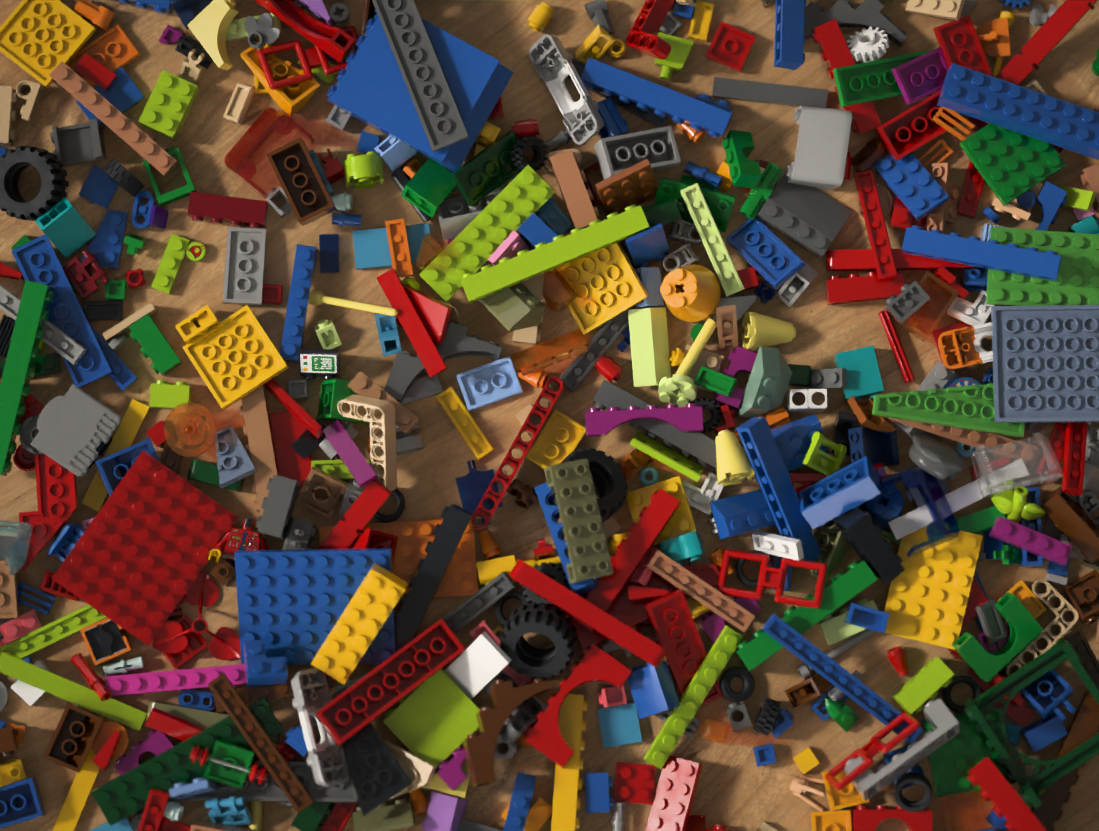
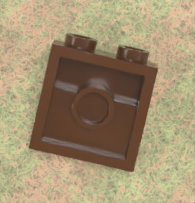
M1095 569L1062 588L1063 593L1078 612V618L1082 624H1093L1098 620L1099 573Z

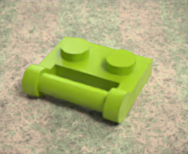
M816 431L812 435V443L803 460V464L829 476L839 470L847 452V447L825 438L822 433ZM821 444L835 451V456L833 457L820 450Z

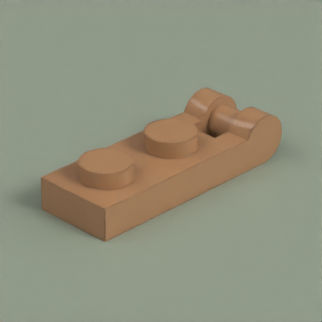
M736 306L716 307L719 350H724L725 347L737 348Z

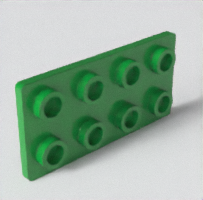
M682 175L680 181L661 177L654 204L678 196L684 202L680 190L698 183L718 230L726 232L735 201L734 196L717 192L718 188L716 186L689 176ZM686 206L685 215L681 220L694 224Z

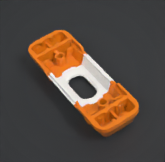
M992 322L943 332L938 338V346L944 366L950 370L993 361L992 351H985L981 344L983 338L992 336Z

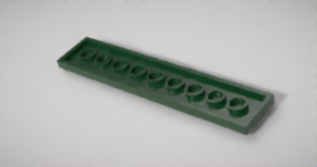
M265 697L248 705L270 738L283 732ZM228 716L92 790L91 793L109 825L112 826L145 808L151 787L169 792V789L174 788V784L182 782L188 784L194 779L202 777L208 762L200 766L199 761H195L192 764L193 759L189 758L192 748H197L198 744L201 750L208 747L209 754L212 753L216 739L250 750L253 748L232 718Z

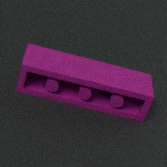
M1000 516L995 519L989 534L993 538L1061 566L1066 565L1073 547Z

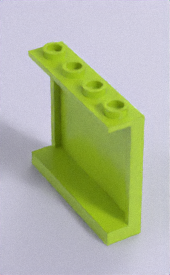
M442 669L415 688L409 697L406 695L398 701L400 705L395 710L391 708L384 715L386 719L383 721L414 755L436 766V768L463 743L467 735L473 734L479 728L476 714L481 711Z

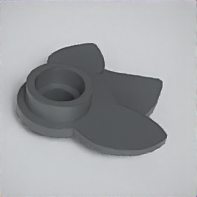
M270 13L262 14L257 20L252 16H248L245 21V30L249 34L248 42L255 49H260L265 44L274 43L280 36L281 31L273 28V18ZM257 36L260 37L259 43L256 41Z

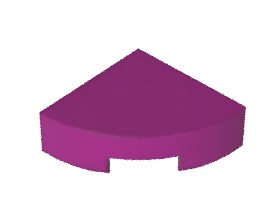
M167 25L158 42L165 45L175 44L180 37L184 36V33Z

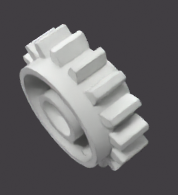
M869 27L868 30L862 28L861 32L855 31V36L850 35V40L846 42L853 59L855 58L857 62L863 63L880 59L886 53V48H889L888 36L884 30L880 31L879 27L874 30L872 27Z

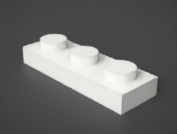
M758 530L752 533L755 550L797 561L804 558L801 540Z

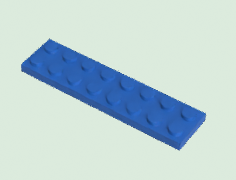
M43 235L12 250L11 252L25 280L52 287L54 295L52 302L48 304L49 316L47 320L87 349L76 365H73L62 356L74 384L78 388H82L113 373L50 239Z

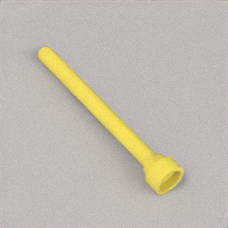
M312 290L309 296V304L314 306L323 305L324 303L389 316H396L398 314V311L394 308L329 297L317 290Z

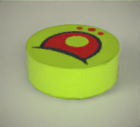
M192 242L188 245L186 254L190 260L199 262L206 256V249L203 244Z

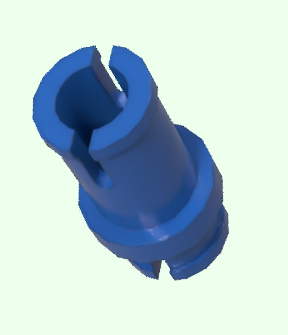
M342 211L340 213L333 212L332 225L336 224L339 227H343V225L361 227L362 215L344 214Z

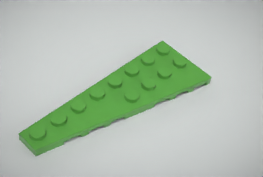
M993 383L878 394L874 396L872 415L1020 438L1024 437L1025 423L994 422Z

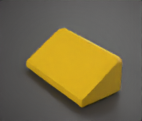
M598 25L575 51L576 58L584 64L587 63L589 58L598 61L615 39L603 27Z

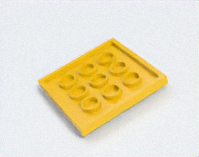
M22 0L0 27V52L48 88L54 81L49 74L61 61L67 65L96 29L60 0Z
M619 242L548 271L583 335L588 334L649 297Z
M248 305L182 347L223 410L288 368Z

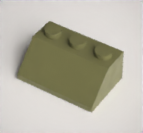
M522 282L479 300L509 332L538 326L545 310V306Z
M407 799L395 800V805L389 806L385 802L364 817L360 807H357V811L353 812L354 831H390L415 826L411 802H407Z

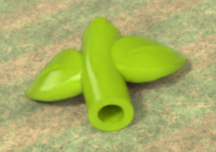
M1024 486L1015 487L1013 499L1006 495H996L991 498L995 507L1001 513L1008 514L1007 519L1015 523H1019L1021 517L1025 520H1034L1045 515V511L1040 506L1027 502L1028 489Z

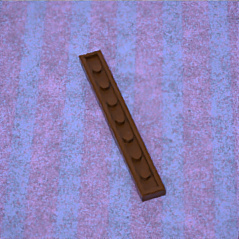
M223 673L208 683L210 689L296 811L300 813L315 802L227 675Z

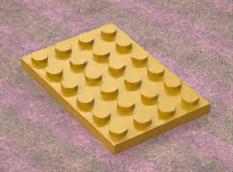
M929 524L902 537L898 556L902 559L901 565L905 570L891 581L884 610L885 613L890 615L884 633L954 649L952 644L960 636L983 536Z

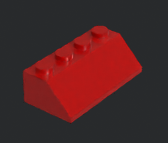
M942 89L874 129L879 139L885 145V148L896 161L947 131L932 120L940 106H937ZM945 110L942 111L956 122L961 123L958 119L950 115ZM938 117L941 121L949 125L951 128L954 127V125L945 120L943 117Z

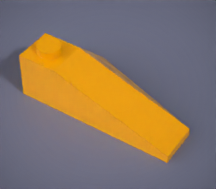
M250 46L240 56L279 107L289 117L293 116L308 103L320 88V84L313 78L309 81L271 90L257 55V51L260 49ZM275 54L266 56L275 81L304 74L303 69L299 70L292 66V63L277 58Z

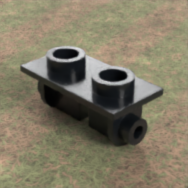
M186 34L178 39V45L175 49L177 52L188 58L189 52L195 49L194 55L196 58L202 53L204 54V59L199 65L206 69L209 68L213 59L200 42Z

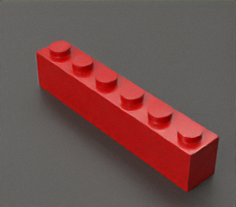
M833 19L813 28L811 37L814 43H818L821 49L819 55L822 61H826L828 65L826 70L830 79L835 81L833 69L855 65V62L836 19ZM835 86L834 89L838 95L837 87ZM872 101L843 107V110L852 112L851 128L854 132L857 131L858 134L882 125Z

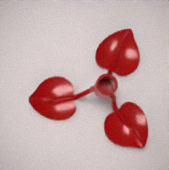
M207 573L199 574L186 592L188 603L192 606L199 605L198 618L192 622V628L183 631L179 623L173 621L165 622L155 636L152 643L153 648L163 653H178L188 645L185 634L192 631L198 634L206 632L213 637L209 641L208 649L214 658L228 660L241 657L238 635L228 627H220L215 635L207 629L208 624L202 618V605L205 607L214 605L219 596L216 584Z

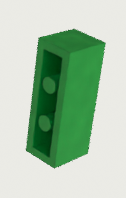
M149 314L129 326L132 331L129 335L135 343L139 341L142 346L140 351L146 359L150 357L153 362L151 367L156 374L161 373V375L165 376L182 364Z

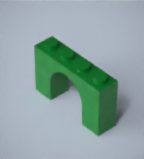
M1011 593L1005 594L994 605L1006 619L1010 628V636L1004 647L995 652H987L973 635L967 632L952 644V647L975 674L985 682L991 681L992 677L1002 668L1007 667L1017 654L1022 653L1026 649L1027 644L1039 637L1040 632L1043 630L1019 599Z

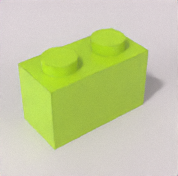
M157 380L156 384L151 383L149 407L190 411L192 387L187 386V382H176L175 385L168 384V381Z

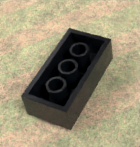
M860 507L852 508L844 512L842 516L832 519L860 559L866 562L874 575L888 585L905 570L901 565L902 559L898 554L892 552V545L888 540L882 538L883 532L877 525L874 526L872 524L873 518L867 511L863 512Z

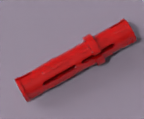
M81 653L75 654L71 658V662L87 680L89 688L96 692L101 701L110 699L112 693L105 686L102 677L95 673Z

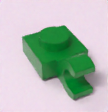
M1010 544L1002 545V551H994V559H1002V564H1021V551L1018 547Z

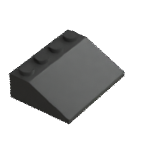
M785 173L758 213L757 218L821 260L852 211L815 187L788 183V177Z

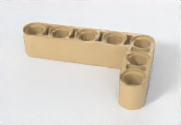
M351 395L339 401L337 407L342 416L370 422L371 468L378 477L376 480L389 491H394L397 488L396 418L394 405L386 400L361 395Z
M1046 580L1033 582L1030 590L1054 617L1043 627L1039 637L1027 644L1026 649L1022 653L1017 654L1012 659V662L1004 668L1003 672L1006 677L1010 675L1009 669L1011 666H1015L1019 670L1028 664L1023 660L1025 652H1029L1032 660L1049 650L1056 643L1055 641L1061 638L1078 620L1079 615L1076 609ZM1039 583L1045 587L1043 594H1039L1036 591V586ZM1052 597L1057 598L1059 601V605L1056 608L1050 605ZM1066 611L1072 613L1073 618L1070 622L1064 619ZM1052 625H1056L1059 628V633L1056 636L1050 632ZM1040 638L1045 641L1043 649H1039L1036 644Z

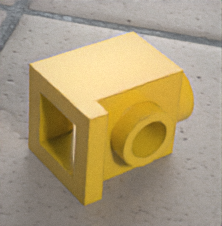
M486 121L475 141L488 147L498 140L501 135V129Z

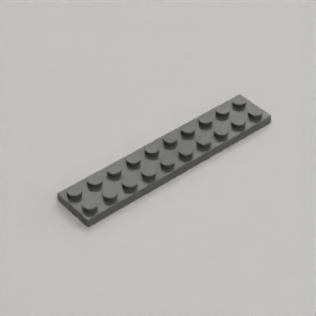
M372 0L433 153L469 138L415 1Z
M251 761L250 767L255 763H258V768L261 769L265 766L262 761ZM288 762L315 802H358L351 773L348 782L325 787L315 782L312 767L307 762ZM269 771L266 781H262L260 785L257 779L250 782L249 775H246L242 789L209 779L216 783L217 790L183 799L169 796L168 801H207L218 797L220 799H229L230 796H236L237 798L244 797L245 801L290 802Z

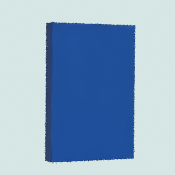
M120 67L113 72L117 77L107 91L98 85L93 88L124 114L145 97L124 69ZM76 100V103L80 106V108L83 110V112L86 114L89 120L97 118L78 100ZM101 121L102 128L104 129L107 126Z

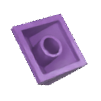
M431 791L422 830L458 831L461 818H464L468 800Z

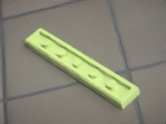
M696 183L680 190L726 297L744 290V286L699 184Z

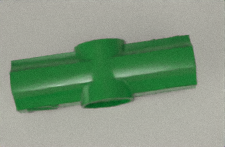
M768 163L755 189L750 190L749 197L739 211L745 217L754 220L763 203H766L774 190V185L782 175L783 170L779 166Z

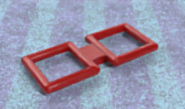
M351 25L340 28L355 39L353 45L356 50V42L359 36L355 27ZM300 40L286 42L257 51L271 90L312 80L313 73L311 69L322 67L326 75L339 73L348 64L346 62L330 67L326 54L322 49L314 44L313 48L304 50ZM295 48L304 74L275 81L266 56Z
M731 549L724 551L717 590L723 595L761 600L764 588L776 589L774 599L777 603L816 609L821 607L828 568L827 564L782 558L780 569L768 567L770 561L768 555ZM731 557L761 562L756 591L725 587ZM788 566L819 570L814 600L783 596Z
M908 712L901 713L876 733L870 742L861 749H856L826 773L825 779L837 790H842L874 764L873 757L880 751L883 753L891 751L916 731L921 725L920 722ZM904 721L910 724L887 744L881 741ZM861 756L864 760L862 764L839 781L835 778L844 770L847 761L851 758Z

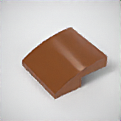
M852 395L847 400L861 425L882 432H894L896 430L892 420H889L888 417L872 415L873 399L869 398L864 403Z

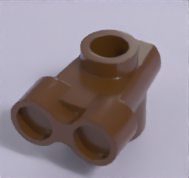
M516 478L510 483L506 491L512 496H516L515 503L525 509H528L538 498L532 486H525Z

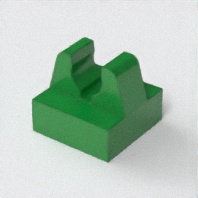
M129 233L125 235L123 243L128 244L127 253L134 256L137 254L138 249L146 247L148 239Z

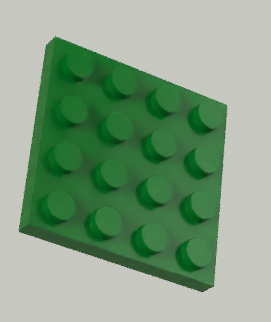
M991 123L959 144L1003 206L1009 204L1066 166V163L1052 144Z
M990 711L986 714V718L989 721L995 722L1000 719V715L995 711ZM966 712L954 714L953 716L959 722L960 733L928 755L936 798L981 790L977 785L974 787L967 779L969 776L967 772L987 756L1010 785L1013 784L1007 775L1010 772L1007 766H1001L996 758L999 756L995 749L991 751L985 742L988 740L984 733L980 735L974 726L977 722L973 723ZM922 720L925 735L932 728L926 720ZM989 725L990 728L992 727L997 730L996 733H999L1001 731V728L998 725Z

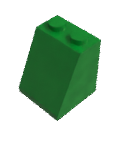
M340 379L321 381L317 417L319 420H339V422L348 421L350 423L370 424L369 421L344 417L338 411L339 401L351 395H357L348 388V384L351 381Z

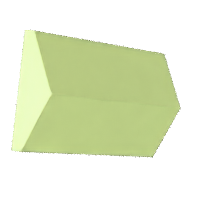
M666 307L628 310L634 387L659 385L662 378L666 376L667 379L671 378V367L668 360L670 355Z

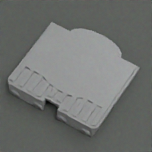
M72 384L64 396L54 397L43 408L37 421L39 432L31 442V445L76 476L82 477L87 474V469L93 460L95 461L98 458L99 454L96 449L100 443L103 442L106 445L113 431L120 426L121 416Z

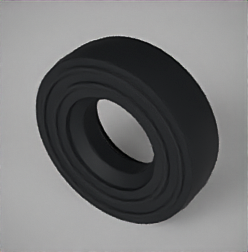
M732 667L722 674L719 687L722 695L727 700L742 702L752 695L755 683L752 674L742 667ZM734 677H739L743 681L744 686L740 692H735L731 688L730 683Z

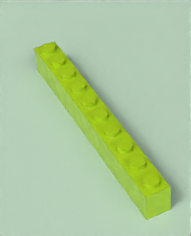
M634 204L626 207L623 213L618 214V212L607 215L606 220L600 222L597 219L590 222L587 228H575L571 230L570 235L565 237L563 234L553 238V242L548 244L546 242L535 245L536 249L529 252L528 249L522 250L512 259L505 257L499 260L500 264L492 266V264L486 265L481 268L480 272L475 274L473 271L463 275V279L460 281L469 303H472L649 229L650 226L641 205L636 207Z

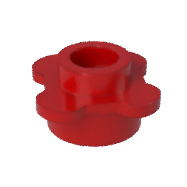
M141 268L125 273L129 289L146 285V280L143 277L144 271Z

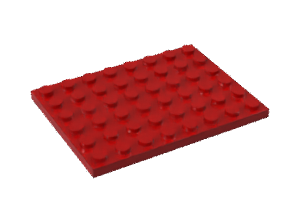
M142 451L51 579L149 646L209 561L210 551L214 549L216 543L223 535L230 531L239 517L151 455Z

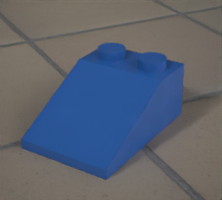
M661 223L626 239L624 249L634 269L647 267L650 265L649 262L655 259L657 262L663 260L667 256L666 254L669 253L668 243Z
M150 438L95 461L109 497L142 451H145L159 461Z

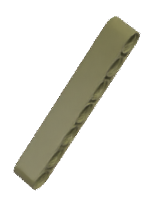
M150 701L146 721L153 707L203 728H208L229 715ZM280 734L271 738L274 743H279Z

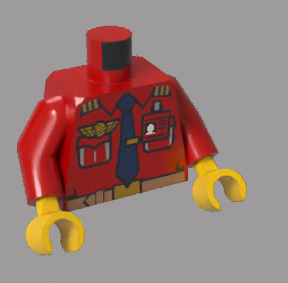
M244 518L242 528H232V530L227 531L216 543L214 549L210 551L208 559L210 560L212 556H216V563H219L220 557L235 560L234 552L236 550L269 549L265 538L261 537L260 533L253 532L255 520Z

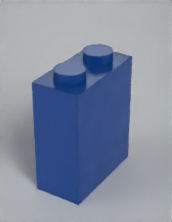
M666 661L661 662L658 668L649 663H646L647 667H644L643 664L633 667V672L627 679L640 719L680 706Z

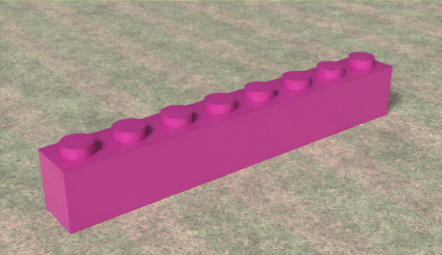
M245 664L106 676V687L111 691L112 696L209 687L208 683L223 673L227 675L233 685L247 683Z

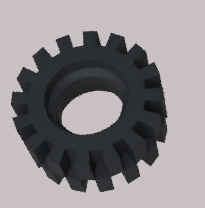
M527 136L521 137V140L517 139L515 141L517 144L512 146L515 148V151H511V154H514V157H511V159L516 161L513 164L518 166L519 170H523L527 165L534 171L542 169L541 166H545L543 161L548 160V157H545L548 151L544 150L547 148L546 144H543L544 141L539 140L538 137ZM528 147H532L534 152V156L531 161H528L526 159V150Z
M699 397L693 400L692 403H697L698 407L708 408L711 412V419L703 422V431L701 433L710 432L715 429L722 417L719 404L715 400L709 399V397Z
M766 697L758 713L753 730L768 736L778 715L781 703Z

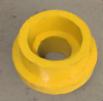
M616 38L607 49V52L610 56L619 58L625 54L626 45L624 41ZM619 46L620 50L616 52L613 50V47Z
M676 348L670 352L668 360L671 366L679 367L684 360L685 353L680 348Z

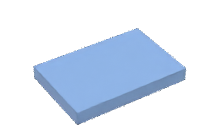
M511 356L456 375L469 412L523 393Z

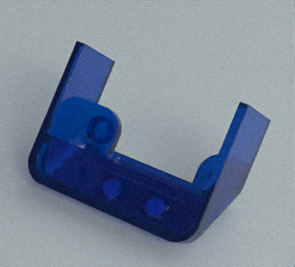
M920 467L908 468L880 480V489L900 481L909 488L918 486L933 519V522L926 528L929 540L913 546L907 553L908 557L951 541L959 534V525L936 477L925 472Z

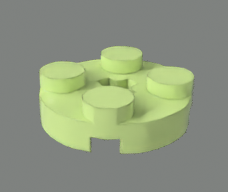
M673 374V377L668 379L666 376L659 382V399L662 402L686 407V404H689V402L696 398L697 385L693 384V379L685 375Z

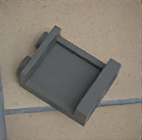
M97 118L90 119L88 123L52 127L53 132H51L50 136L52 143L55 144L53 154L57 156V160H61L64 164L63 167L107 159L101 121Z

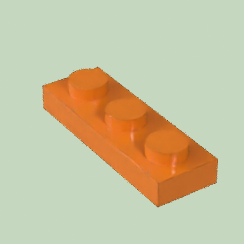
M404 218L385 221L392 268L395 269L399 278L414 276Z

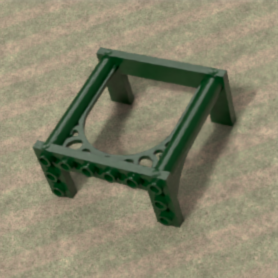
M1062 637L1055 641L1057 643L1055 646L975 699L971 700L969 698L964 701L966 705L963 708L973 723L977 722L974 726L980 735L983 733L986 735L988 740L985 742L991 751L996 750L999 755L996 758L1001 766H1007L1010 771L1007 775L1013 784L1016 782L1019 784L1021 789L1018 791L1029 806L1032 804L1035 808L1042 805L1040 797L1049 787L1099 754L1098 732L1061 757L1052 760L1032 759L1020 753L1011 744L1005 730L1006 709L1014 695L1066 659L1099 706V690L1079 662L1080 658L1070 643ZM1000 702L1003 703V707L1001 709L993 706L994 704L998 705ZM990 711H995L999 713L1000 719L995 722L989 721L986 718V714ZM989 725H998L1001 728V731L999 733H996L997 730L992 727L990 728ZM1006 743H1009L1010 747L1005 748L1004 745ZM1017 757L1022 759V763L1019 767V770L1018 761L1015 762V759ZM1027 763H1032L1034 765V772L1031 776L1027 777L1024 774V767ZM1039 765H1044L1046 769L1041 770L1042 773L1039 774Z

